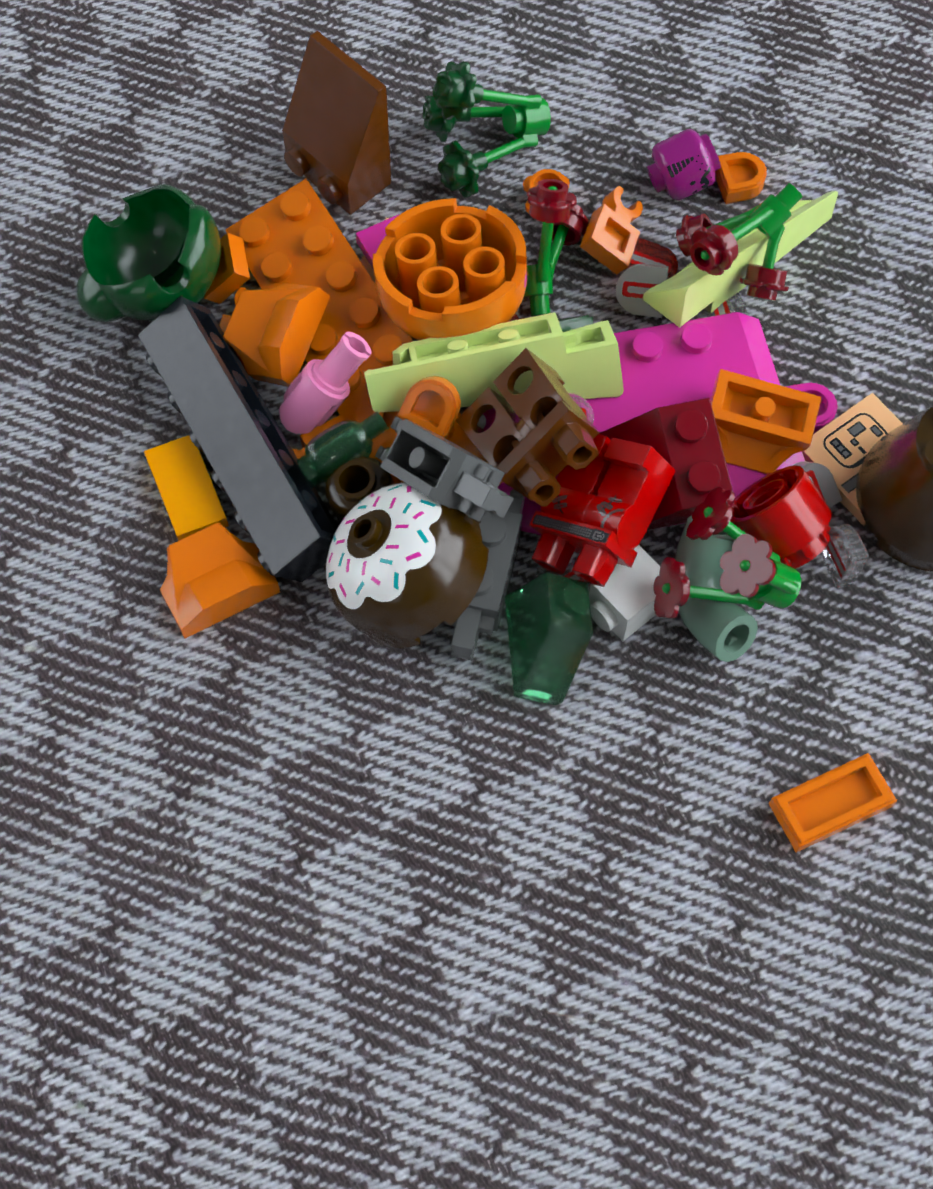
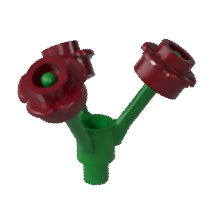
M556 179L541 180L536 187H532L527 192V201L530 204L529 214L534 219L543 222L538 264L527 266V286L524 297H529L532 317L550 313L549 295H553L552 281L563 245L578 243L581 235L585 234L589 224V220L582 208L576 204V196L573 193H568V185Z
M788 183L776 196L770 194L756 207L714 225L706 214H700L695 217L686 215L682 218V227L676 230L678 245L686 257L691 256L693 263L698 269L717 276L723 274L724 270H728L732 262L737 258V241L757 228L768 238L763 266L748 264L745 278H740V282L749 285L747 295L776 300L778 291L786 292L789 290V287L785 286L788 271L774 268L778 245L785 230L783 224L792 216L790 209L803 196L792 184Z

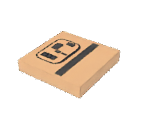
M871 393L814 433L811 445L807 450L802 451L806 462L822 464L830 470L842 498L840 502L863 526L866 522L860 507H858L856 497V483L860 467L876 442L903 424L874 393Z

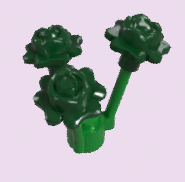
M450 61L447 63L445 71L437 74L436 83L432 87V95L425 96L422 113L424 127L435 131L440 141L446 142L448 133L454 128L456 122H469L471 118L502 117L505 131L518 138L486 153L478 151L471 154L470 151L463 149L456 140L452 141L450 145L448 144L443 147L444 157L438 163L437 168L441 174L440 181L444 187L452 192L458 190L466 199L478 193L477 180L479 172L487 169L488 163L522 148L538 146V136L545 135L549 131L551 113L548 103L541 95L525 96L483 89L480 84H476V75L470 73L471 67L469 62L462 61L457 64ZM482 100L510 104L505 107H473L474 104H478Z

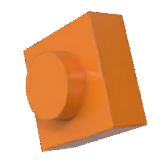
M228 232L220 238L221 256L218 271L204 296V299L221 304L250 279L243 238Z

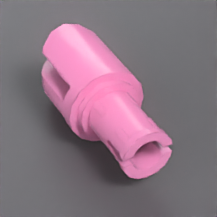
M346 332L324 360H311L287 388L284 394V402L279 408L280 420L286 430L295 434L309 433L315 427L324 424L345 401L350 393L348 380L363 361H366L371 355V349L362 337L353 332Z

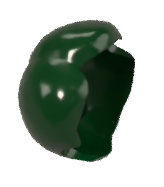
M161 184L122 198L125 201V208L116 219L110 222H104L97 214H94L83 233L81 247L86 269L77 282L78 302L90 318L99 322H112L125 317L144 321L155 320L179 296L197 304L205 296L218 271L221 256V240L217 225L210 212L205 207L195 204L182 190L171 185Z

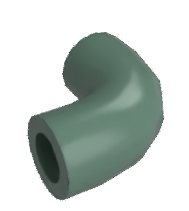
M690 516L679 539L675 560L685 564V574L689 578L690 585L721 589L720 577L724 570L720 567V558L725 552L732 551V545L735 540L723 531L717 535H711L707 540H701L700 538L696 540L689 539L686 536V531L693 520L692 516ZM689 597L685 605L679 606V613L684 625L699 643L720 661L729 662L736 660L751 647L756 638L758 630L757 621L736 603Z

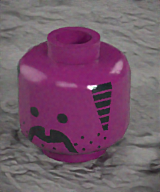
M686 129L655 144L652 148L654 163L646 166L649 178L656 192L659 193L666 190L673 200H682L710 187L715 181V171L721 168L718 155L709 136L706 133L700 136L693 129Z

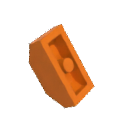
M283 283L271 289L243 290L224 332L223 339L240 356L245 370L253 379L289 387L301 370L330 296L320 287Z
M720 369L715 379L710 401L726 463L768 475L776 471L793 454L807 450L812 442L822 397Z
M215 523L167 547V575L160 588V592L184 639L280 593L276 578L268 573L258 560L257 554L259 549L256 544L242 541L220 523Z

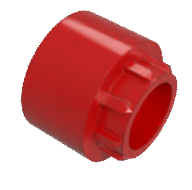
M801 466L784 467L762 477L742 491L730 505L733 511L730 521L746 534L755 537L757 541L763 540L770 543L773 552L780 556V562L792 568H799L813 560L830 542L829 532L831 527L829 522L832 512Z

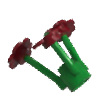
M717 487L708 494L704 503L698 505L693 511V520L687 528L686 536L691 540L698 538L707 540L711 535H717L723 531L735 540L732 545V551L725 552L720 558V567L724 570L720 577L721 589L690 585L689 578L685 574V564L676 561L674 558L666 557L661 563L659 576L655 578L653 584V591L656 595L654 611L657 617L674 619L678 615L679 606L685 605L689 597L743 604L755 610H760L765 603L775 608L784 609L790 606L799 595L801 576L795 568L780 562V556L773 552L770 543L763 540L757 541L755 537L746 534L730 521L733 512L730 504L735 498V493L731 490L725 491L722 487Z

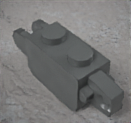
M395 416L390 426L397 433L391 447L386 448L380 445L375 457L383 461L380 466L381 468L430 499L448 508L460 510L474 520L480 521L485 510L492 511L497 516L504 518L514 498L498 489L505 474L503 471L446 438L408 419L402 420Z
M514 489L510 491V496L514 499L504 518L497 516L492 511L485 510L480 520L482 544L489 549L488 563L484 578L475 597L462 615L450 625L455 626L451 643V656L473 661L480 632L492 635L493 631H498L519 549L522 509L525 502V496Z

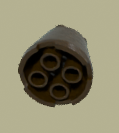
M933 406L889 432L876 442L860 467L856 483L858 507H860L867 526L878 539L876 545L900 563L933 572Z

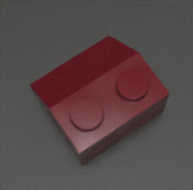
M710 398L658 407L599 433V435L607 436L610 440L617 438L652 446L676 470L647 530L686 523L687 519L692 516L695 508L704 503L708 494L717 487L733 492Z

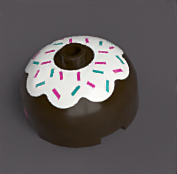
M405 482L392 484L371 493L355 505L345 516L337 528L329 547L326 561V579L334 605L344 619L379 645L397 649L420 645L419 637L430 632L443 621L452 625L467 609L482 583L488 563L489 549L482 544V534L479 526L481 521L474 520L460 510L448 508L430 499Z

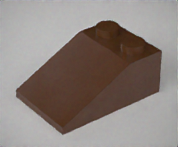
M316 31L309 37L282 129L285 146L284 159L294 174L299 177L304 175L317 186L318 191L330 204L337 203L348 214L352 215L391 184L386 86L319 31Z

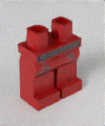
M598 434L593 441L599 455L586 468L575 470L570 465H567L557 478L561 485L560 494L548 506H541V512L535 511L529 525L541 534L532 556L534 562L549 572L562 575L573 553H580L571 572L590 584L604 587L616 564L632 567L638 554L634 548L643 539L676 470L652 446L617 438L610 440L607 436Z

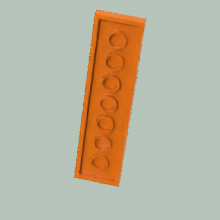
M305 178L228 227L225 231L226 233L228 232L243 238L248 268L261 289H271L283 283L320 287L330 296L305 357L307 363L313 359L324 360L346 332H353L368 343L371 355L366 361H363L348 380L350 387L349 396L339 406L337 411L343 416L365 452L364 455L375 458L382 463L383 461L375 457L380 445L386 448L391 447L397 433L390 426L399 411L380 413L373 411L364 372L368 369L373 370L392 366V352L402 344L413 342V340L398 328L386 314L380 302L375 282ZM459 412V414H458L456 420L461 416V413H460V412ZM455 420L446 439L487 462ZM390 474L395 484L403 483L402 480Z

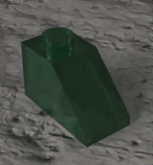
M545 572L505 596L513 691L516 698L558 705L564 701L593 635L588 583Z

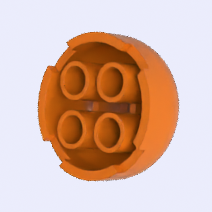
M456 198L440 199L406 210L385 227L386 236L381 241L376 254L373 253V268L377 292L386 314L407 335L417 340L467 335L490 328L496 324L509 322L517 312L527 286L526 244L518 226L499 209L489 205L485 211L474 207L457 206Z

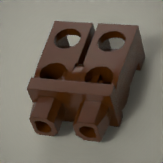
M525 348L493 381L504 398L488 387L456 422L486 461L505 473L501 480L529 500H533L542 507H546L560 494L561 485L555 477L567 465H570L575 470L586 468L599 455L593 439L600 432L593 423L587 420L583 410L563 386L565 383L557 371ZM532 371L533 380L526 391L519 393L514 389L516 380L524 372ZM495 409L496 417L494 423L488 430H483L477 425L480 417L487 410Z

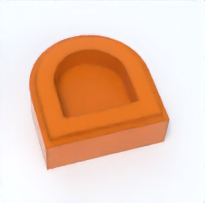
M736 152L718 156L721 168L715 171V178L725 204L749 200L761 193L766 180L767 169L759 157L747 152Z
M438 376L426 377L410 388L397 417L403 420L408 419L447 438L460 411V395L456 387L447 379Z

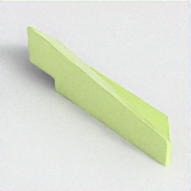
M837 191L828 192L815 200H799L790 209L792 216L783 224L785 230L778 245L775 263L832 218L838 196ZM756 228L737 241L738 256L732 262L731 267L728 270H724L723 274L711 275L698 269L691 262L675 276L646 291L643 295V301L679 328L703 309L712 314L723 302H727L747 286L740 282V278H745L748 264L763 266L768 243L767 236Z
M553 312L496 324L490 328L467 335L427 338L404 343L392 352V366L373 370L368 369L364 372L372 409L377 413L400 411L410 388L420 380L430 376H438L450 381L460 395L461 407H469L488 387L504 398L493 381L527 348L557 371L565 383L563 385L573 400L619 397L623 394L624 387L618 342L608 320L563 332L557 315ZM529 370L521 374L515 382L514 389L519 393L526 391L533 380V372Z

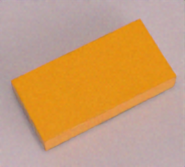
M189 435L144 451L178 541L215 523H220L225 528L229 526L200 451L191 441Z

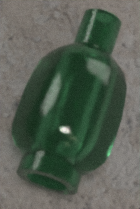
M378 411L362 422L353 420L341 421L310 440L306 445L305 455L299 458L297 463L314 486L322 481L327 482L330 474L343 464L360 456L369 457L372 452V440L389 429Z

